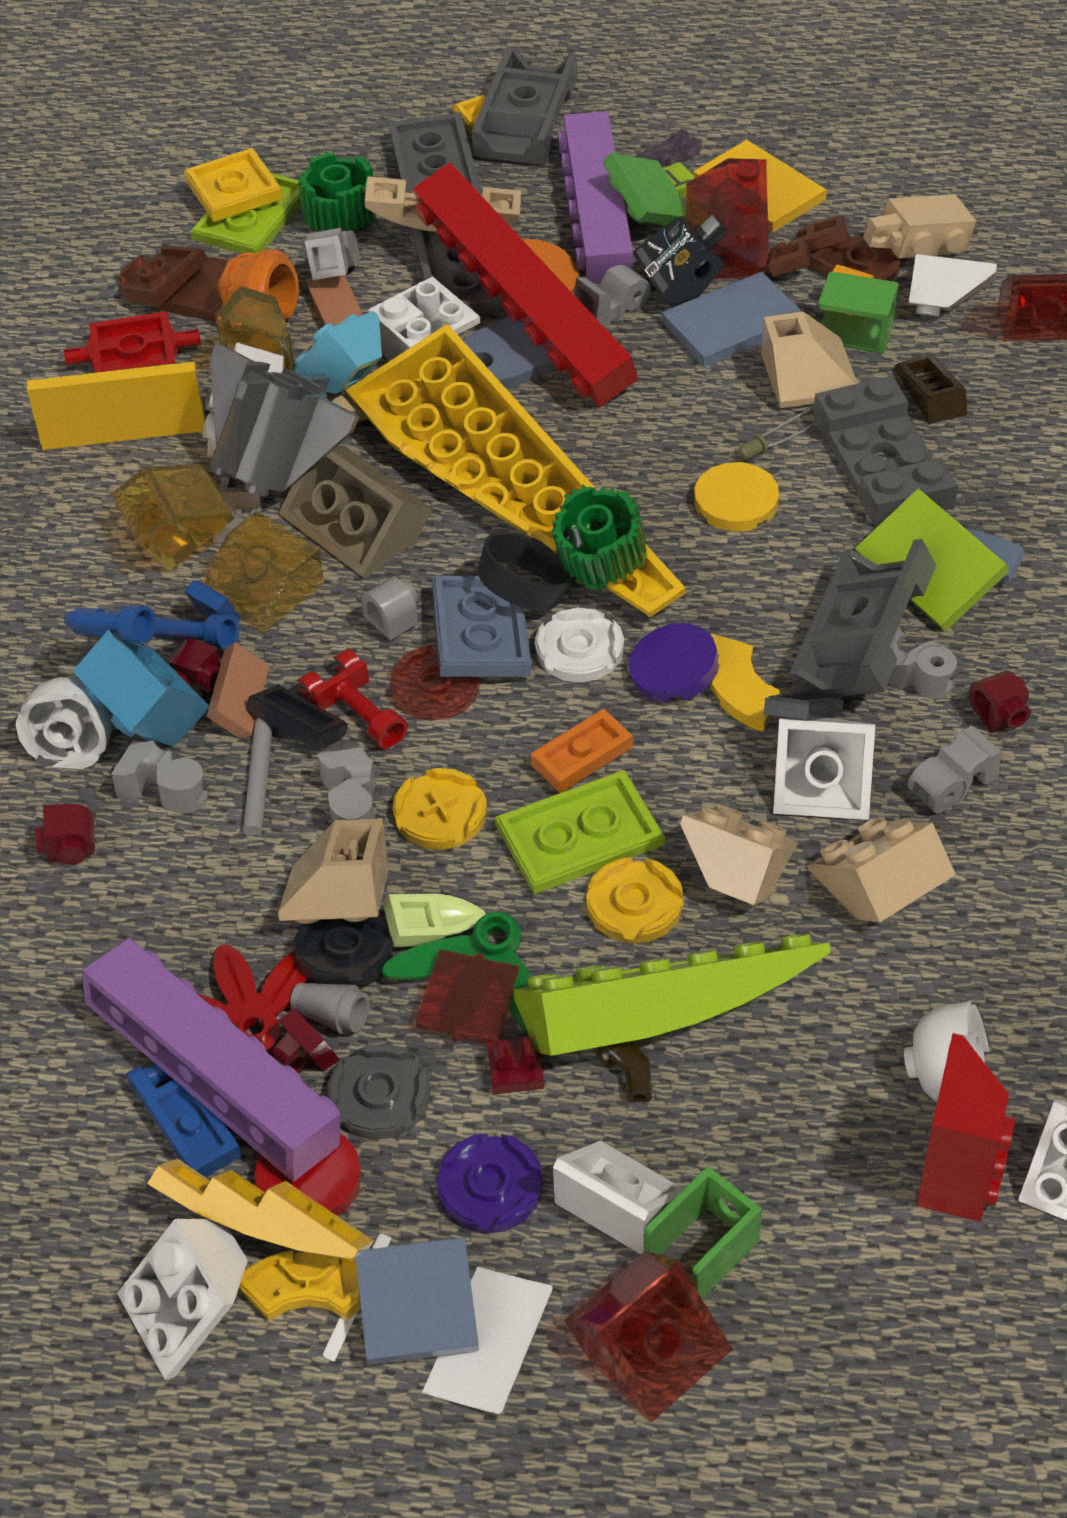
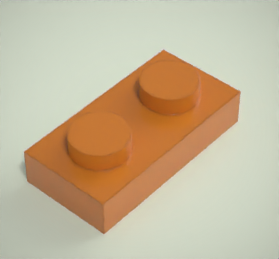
M603 708L532 752L531 766L561 793L632 749L633 735Z

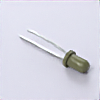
M811 409L805 410L762 436L759 434L754 435L752 440L738 448L739 457L743 460H748L759 453L762 455L767 452L769 447L785 443L803 433L810 425L781 441L767 444L764 439L766 436L805 415Z

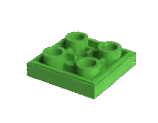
M610 153L603 161L604 167L610 175L609 182L611 186L622 194L628 204L627 212L638 223H655L665 227L679 216H684L690 222L694 220V217L659 161Z

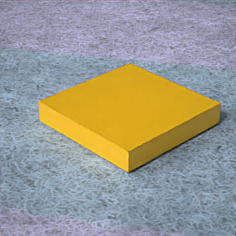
M253 148L184 170L187 184L213 222L283 199L282 188Z

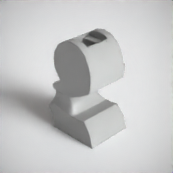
M341 228L307 234L305 246L312 280L346 275L349 267L358 266L359 248L356 236L352 230L342 231Z
M617 265L607 270L599 287L585 277H576L574 295L606 327L610 325L611 321L622 318L626 310L632 311L646 303L650 296L651 285L628 266Z
M898 625L890 645L897 657V662L887 685L896 686L900 689L913 685L920 695L931 699L947 696L952 690L953 678L957 668V659L954 654L942 644L934 641L921 644L908 653L902 652L903 632Z
M971 725L969 728L959 731L955 736L954 742L949 746H942L936 757H930L917 766L909 778L908 789L929 806L932 811L937 814L942 813L954 804L957 805L964 800L973 782V776L983 784H989L999 778L1002 751Z
M133 740L111 773L117 799L130 800L140 797L145 787L152 783L158 785L163 808L172 812H194L200 809L208 798L201 765L189 758L174 760L170 750L164 751L160 749L152 740L147 742Z
M364 747L317 754L320 778L325 788L330 790L328 791V801L332 823L335 820L375 819L373 808V793L376 786L373 760L364 752Z

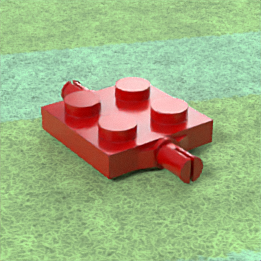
M168 311L89 323L90 337L87 346L63 349L66 366L90 362L94 372L98 373L176 364L175 358L178 348L201 346L199 328L175 332L174 328L170 325Z

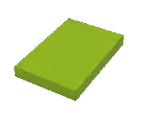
M271 173L282 188V200L213 222L206 212L190 231L191 239L241 254L247 252L255 254L265 250L301 205L298 188L299 180Z
M919 488L855 548L858 554L879 565L905 561L913 541L922 539L935 561L936 567L925 594L910 598L909 600L944 632L956 623L1010 571L1004 561Z
M625 770L495 817V825L533 894L598 871L605 864L617 859L635 857L665 845L664 834Z

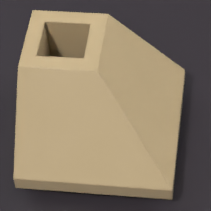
M804 312L763 317L761 355L780 408L814 404L815 393L858 384L841 338Z
M715 805L714 810L701 808V811L683 815L680 825L709 888L752 905L766 901L798 844L797 841L785 837L787 830L763 821H759L758 827L741 820L743 815L741 812L723 805Z

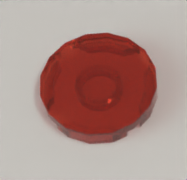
M432 645L421 646L406 653L395 663L391 672L392 699L402 711L414 718L430 721L450 719L465 712L476 701L480 690L479 677H440L437 649H433Z

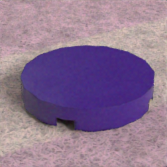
M673 623L657 628L643 637L632 650L628 666L635 687L645 698L659 703H671L669 698L681 696L683 701L696 696L710 685L718 673L719 654L714 638L704 628L690 623Z
M487 1133L472 1135L456 1143L442 1158L437 1178L439 1202L448 1217L464 1229L484 1234L505 1232L525 1222L537 1208L543 1191L540 1163L531 1148L515 1137L501 1134V1138L496 1136L488 1137Z

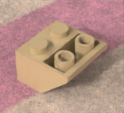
M884 817L870 820L858 828L859 835L849 841L840 840L826 846L820 852L822 857L807 866L808 870L857 920L872 922L885 920L956 875L933 822H911L910 818L886 821Z
M383 818L335 820L292 866L278 911L279 921L295 920L298 923L309 924L320 919L344 918L347 921L358 922L369 917H378L389 871Z

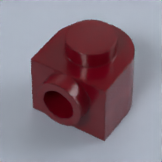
M193 638L185 639L166 662L204 699L208 693H213L221 665L215 646Z
M1011 671L1000 672L973 682L970 685L969 698L972 709L991 733L1007 727L1017 728L1029 719L1031 715V709L1027 706L1029 690L1024 680Z
M80 804L43 806V825L35 826L37 853L48 854L49 863L59 861L67 865L81 863L85 858L92 856L95 851L93 812Z

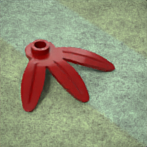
M228 944L220 945L215 949L213 966L217 983L228 1004L225 1005L205 995H197L212 1007L221 1008L228 1015L232 1024L247 1036L256 1037L268 1053L277 1045L281 1035L280 1024L276 1017L290 1004L295 986L300 982L306 983L308 979L303 976L296 965L294 950L274 967L267 977L261 993L257 994L252 971L242 954ZM252 1027H263V1030L256 1035L246 1033Z

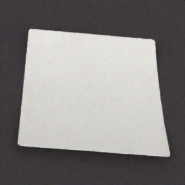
M384 1234L378 1235L372 1249L388 1247L392 1237ZM477 1267L471 1280L479 1351L438 1356L422 1393L500 1414L503 1411L553 1287L548 1284ZM356 1314L348 1321L340 1316L323 1352L324 1358L335 1362Z

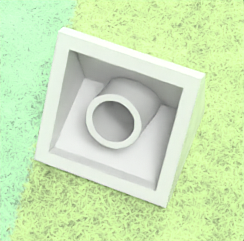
M602 1141L558 1157L553 1166L555 1204L643 1256L645 1227L684 1190L677 1184Z

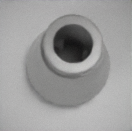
M300 982L295 986L290 1000L291 1009L295 1008L301 1015L340 1034H347L348 1031H360L369 1013V997L366 993L360 992L356 985L307 984Z

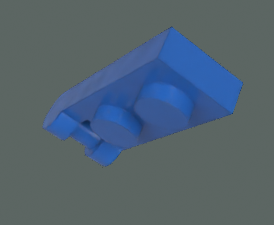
M154 1063L145 1069L138 1066L125 1073L129 1085L139 1100L142 1101L182 1162L204 1177H207L241 1157L239 1145L224 1123L158 1065ZM167 1079L170 1080V1082L159 1087L158 1089L155 1088L156 1085L162 1083L163 1081Z

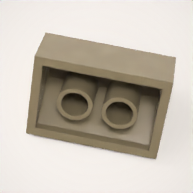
M338 445L292 486L278 514L365 578L415 543L433 509L349 448Z

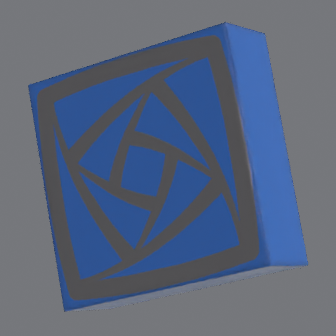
M193 580L184 591L195 608L205 616L209 617L212 614L232 615L237 623L240 622V616L227 597L202 582Z

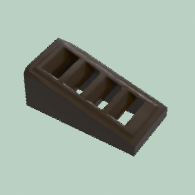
M933 354L895 364L896 373L929 424L966 416V388ZM931 371V373L918 377L916 376V374Z

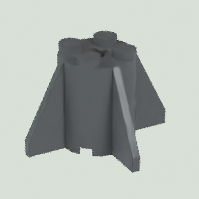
M215 343L210 357L216 448L212 456L213 460L210 470L226 478L235 477L244 481V488L258 496L267 497L270 490L288 493L293 485L354 432L359 416L326 399L327 394L325 390L330 380L329 377L325 375L302 376L283 368L282 373L268 372L271 364L253 361L221 343Z

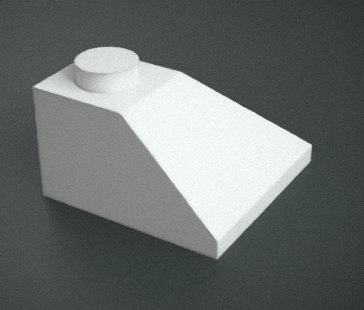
M916 254L908 302L909 306L917 307L916 314L940 317L941 310L950 311L995 281L997 264Z
M779 717L773 814L869 820L875 724L834 718L806 721Z

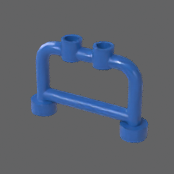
M126 605L121 611L78 607L74 611L67 612L64 616L65 625L71 628L75 634L102 636L109 629L118 633L125 642L147 643L152 637L193 638L204 640L205 643L215 646L216 650L225 651L226 647L234 642L237 643L239 637L238 623L232 615L212 614L205 622L155 617L153 610L148 606Z

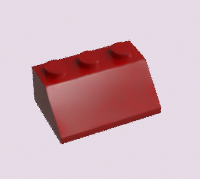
M952 1033L932 1122L917 1207L981 1222L985 1204L996 1206L1016 1118L1005 1116L1009 1093L963 1035Z

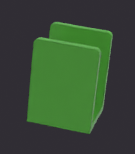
M829 272L818 305L819 309L825 310L821 324L839 336L845 348L884 354L895 321L899 283Z
M709 1166L644 1229V1261L650 1266L706 1209L731 1227L692 1269L691 1300L696 1305L760 1241L762 1208ZM722 1198L730 1202L736 1208L740 1216L733 1213L726 1206Z

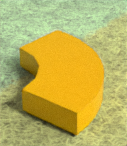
M711 633L719 654L718 673L710 683L712 691L720 700L719 704L732 717L753 729L764 732L772 717L771 715H764L765 698L772 695H780V690L765 683L755 673L752 665L753 645Z
M294 1250L281 1252L262 1259L246 1268L238 1288L269 1321L288 1310L309 1306L331 1310L348 1321L361 1309L356 1258L348 1259L310 1252L295 1253Z

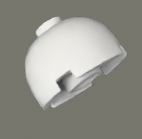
M58 677L41 683L26 698L17 717L16 729L18 738L28 754L36 760L39 755L45 759L63 760L51 767L75 769L90 767L105 751L113 728V723L110 721L112 712L105 705L99 706L87 697L83 689L85 684L79 678ZM74 747L72 751L66 752L65 748Z
M971 1001L942 1006L933 1009L923 1016L914 1030L913 1046L905 1047L904 1049L905 1066L908 1076L910 1078L918 1077L924 1092L935 1102L938 1100L952 1033L963 1035L984 1062V1052H989L983 1021L975 1004L971 1005Z

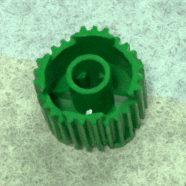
M328 151L324 155L317 154L316 158L311 157L309 167L305 168L306 172H301L298 181L301 211L305 223L309 224L310 228L315 227L317 232L341 228L342 231L353 230L356 232L359 227L364 228L367 225L373 224L376 214L365 208L367 178L373 177V167L370 165V162L366 161L365 157L359 158L356 156L355 161H353V158L347 160L345 157L338 159L335 157V153H329Z
M584 484L581 485L580 490L572 489L573 494L569 495L566 493L564 495V503L559 507L561 513L555 514L556 520L552 523L554 527L552 535L564 570L569 572L570 577L575 576L578 582L582 580L584 586L592 590L605 588L609 581L616 584L618 578L625 580V575L627 573L632 575L634 573L633 569L642 567L647 557V541L639 508L635 503L634 497H630L628 491H616L615 493V489L611 488L609 491H606L605 487L597 491L595 487H586Z

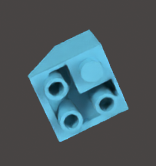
M375 311L358 317L356 314H352L338 325L333 326L332 323L323 326L314 335L313 341L315 344L312 348L301 354L294 361L292 367L295 369L293 372L302 376L325 375L329 377L330 380L325 392L339 393L365 378L382 357L379 316Z

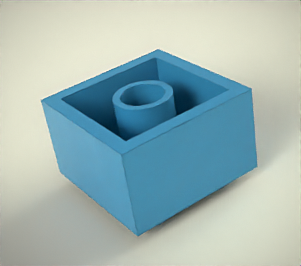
M109 629L72 671L85 684L83 689L87 697L99 706L105 705L114 714L110 721L129 737L138 734L145 741L152 740L155 743L158 741L173 747L181 741L209 708V705L153 648L141 643L125 642L118 633Z

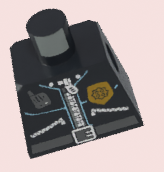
M714 214L699 228L684 216H679L633 251V255L660 296L673 307L700 297L723 269L724 262L713 246L729 230Z

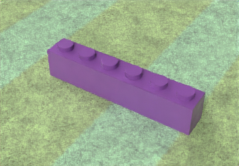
M606 111L564 115V130L558 131L559 153H561L562 174L565 176L566 199H570L568 200L569 221L573 223V247H581L575 248L576 266L579 272H585V278L594 284H600L607 270L614 266L626 265L633 270V250L622 194L611 186L609 182L610 175L603 164V161L610 153H615L609 113Z
M129 938L82 970L85 1003L292 1182L296 1181L340 1146L341 1113H339L333 1101L324 1095L319 1096L303 1083L299 1074L288 1065L283 1066L268 1054L263 1044L256 1037L244 1034L232 1024L228 1015L221 1008L209 1005L197 995L194 987L186 979H178L167 970L155 953L150 950H143Z

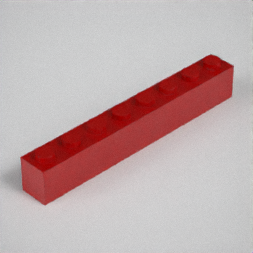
M451 162L412 188L418 205L414 208L421 221L427 227L433 224L437 229L436 234L442 244L448 250L454 248L458 252V259L468 273L472 274L475 271L480 276L479 281L491 298L498 296L503 301L501 305L508 317L514 323L518 320L525 326L524 331L533 345L537 348L543 345L548 351L547 356L554 368L559 373L566 371L572 377L570 378L571 384L583 399L589 396L600 408L638 380L632 356Z

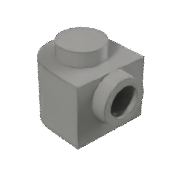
M391 577L364 593L361 597L363 616L390 641L418 624L416 607L418 595L413 586L406 580L401 581L397 577Z

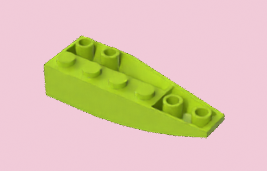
M797 934L781 937V946L765 948L764 942H751L735 945L734 953L717 955V950L699 951L687 954V960L670 963L669 958L653 959L639 962L640 968L622 970L621 967L606 968L605 965L575 969L576 978H573V975L558 976L557 973L537 975L527 978L528 987L513 989L514 1000L527 1032L533 1040L536 1053L549 1056L650 1038L697 1024L734 1009L787 982L830 954V942L811 941L810 934Z

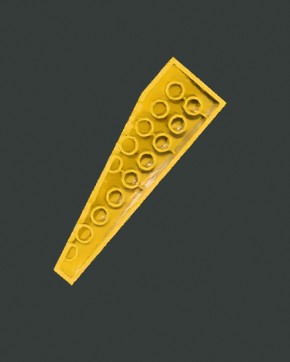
M448 324L346 389L348 396L390 446L525 535L541 541L552 551L558 553L552 535V529H554L552 523L556 520L555 514L561 513L559 507L564 503V495L566 493L569 495L573 494L572 489L574 488L580 490L583 484L586 487L594 488V486ZM646 545L647 557L644 565L638 569H633L634 573L632 575L627 573L625 580L618 578L616 584L609 581L605 588L649 617H652L687 592L683 584Z

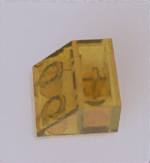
M202 464L144 467L111 493L138 545L168 572L235 519L211 476Z

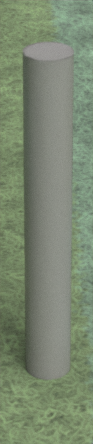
M257 718L254 725L243 833L245 835L262 834L273 725L261 718Z

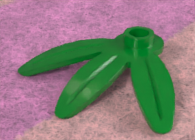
M488 913L476 922L472 935L449 937L421 944L394 956L382 966L383 975L389 979L420 980L448 973L466 964L452 986L443 1008L440 1033L445 1037L454 1036L471 1021L483 1004L493 978L496 976L507 1008L522 1030L528 1034L514 1000L513 989L528 987L527 978L532 976L520 958L515 954L522 939L520 926L512 916L506 913ZM493 932H503L506 935L503 943L494 945L488 941L489 936Z

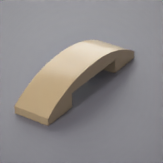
M379 177L367 178L365 208L395 223L436 232L437 229L433 224L427 227L417 215L414 207L418 205L414 193L405 192L406 180ZM483 187L482 197L508 225L519 221L521 190Z

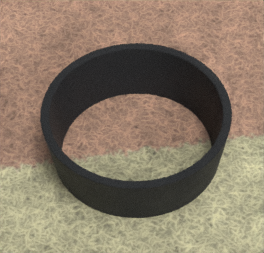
M497 532L490 534L485 539L477 571L481 582L491 592L507 602L532 610H549L559 604L574 581L575 576L570 577L569 572L564 570L558 553H555L535 538L513 532ZM499 562L514 564L530 570L548 584L520 577L503 567Z

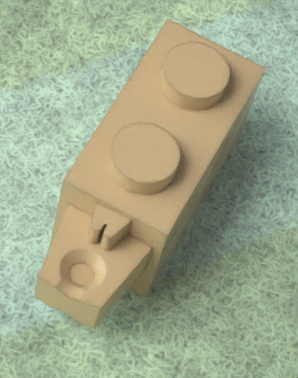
M955 194L889 198L883 216L869 219L863 238L870 247L891 249L898 259L916 257V254L928 256L957 254L966 251L976 219Z

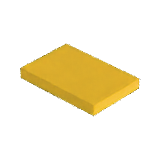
M748 140L743 141L693 171V175L700 181L699 186L741 213L752 211L756 223L772 233L826 200L827 189Z

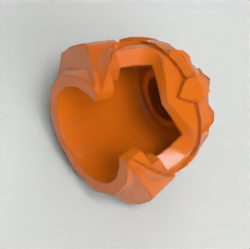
M266 249L255 254L247 252L227 260L226 267L218 279L217 291L222 298L223 309L236 320L246 322L248 319H254L256 315L271 314L273 310L271 306L274 305L276 315L286 321L287 318H291L296 308L299 296L298 276L293 263L289 261V256L278 249Z

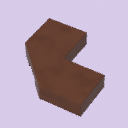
M838 215L808 224L797 231L798 239L787 244L780 242L772 247L769 251V267L772 277L810 266L812 251L848 241V225L845 215Z

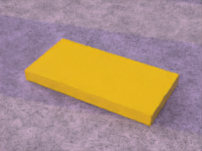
M195 362L27 381V393L42 450L203 432L206 421Z

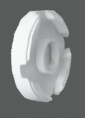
M573 608L562 610L552 615V620L545 626L543 622L538 628L535 638V652L538 663L548 674L563 681L586 682L600 679L616 668L622 660L624 651V637L620 626L614 620L612 623L610 620L605 619V614L595 609Z

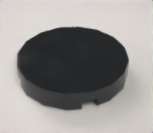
M369 917L358 922L347 921L344 918L320 919L314 923L302 924L294 938L296 965L304 977L317 984L364 986L374 982L383 975L382 966L393 958V941L389 934V927L379 917Z

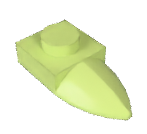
M389 894L383 905L394 947L419 946L424 943L444 939L445 936L459 934L474 927L476 922L486 915L484 910L464 899L443 894Z

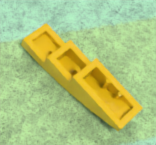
M177 1158L158 1165L147 1183L199 1215L242 1234L298 1251L354 1259L360 1250L369 1249L374 1241L286 1181L269 1188L265 1193L233 1170L214 1176L210 1181Z

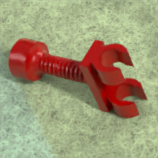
M347 648L333 657L340 663V665L335 667L338 674L326 682H323L314 671H310L297 679L304 686L298 690L299 693L306 700L324 710L340 700L344 701L369 724L367 734L381 749L388 750L404 739L408 730V723L392 709L380 711L357 690L369 682L367 664L362 659L360 660L351 649Z

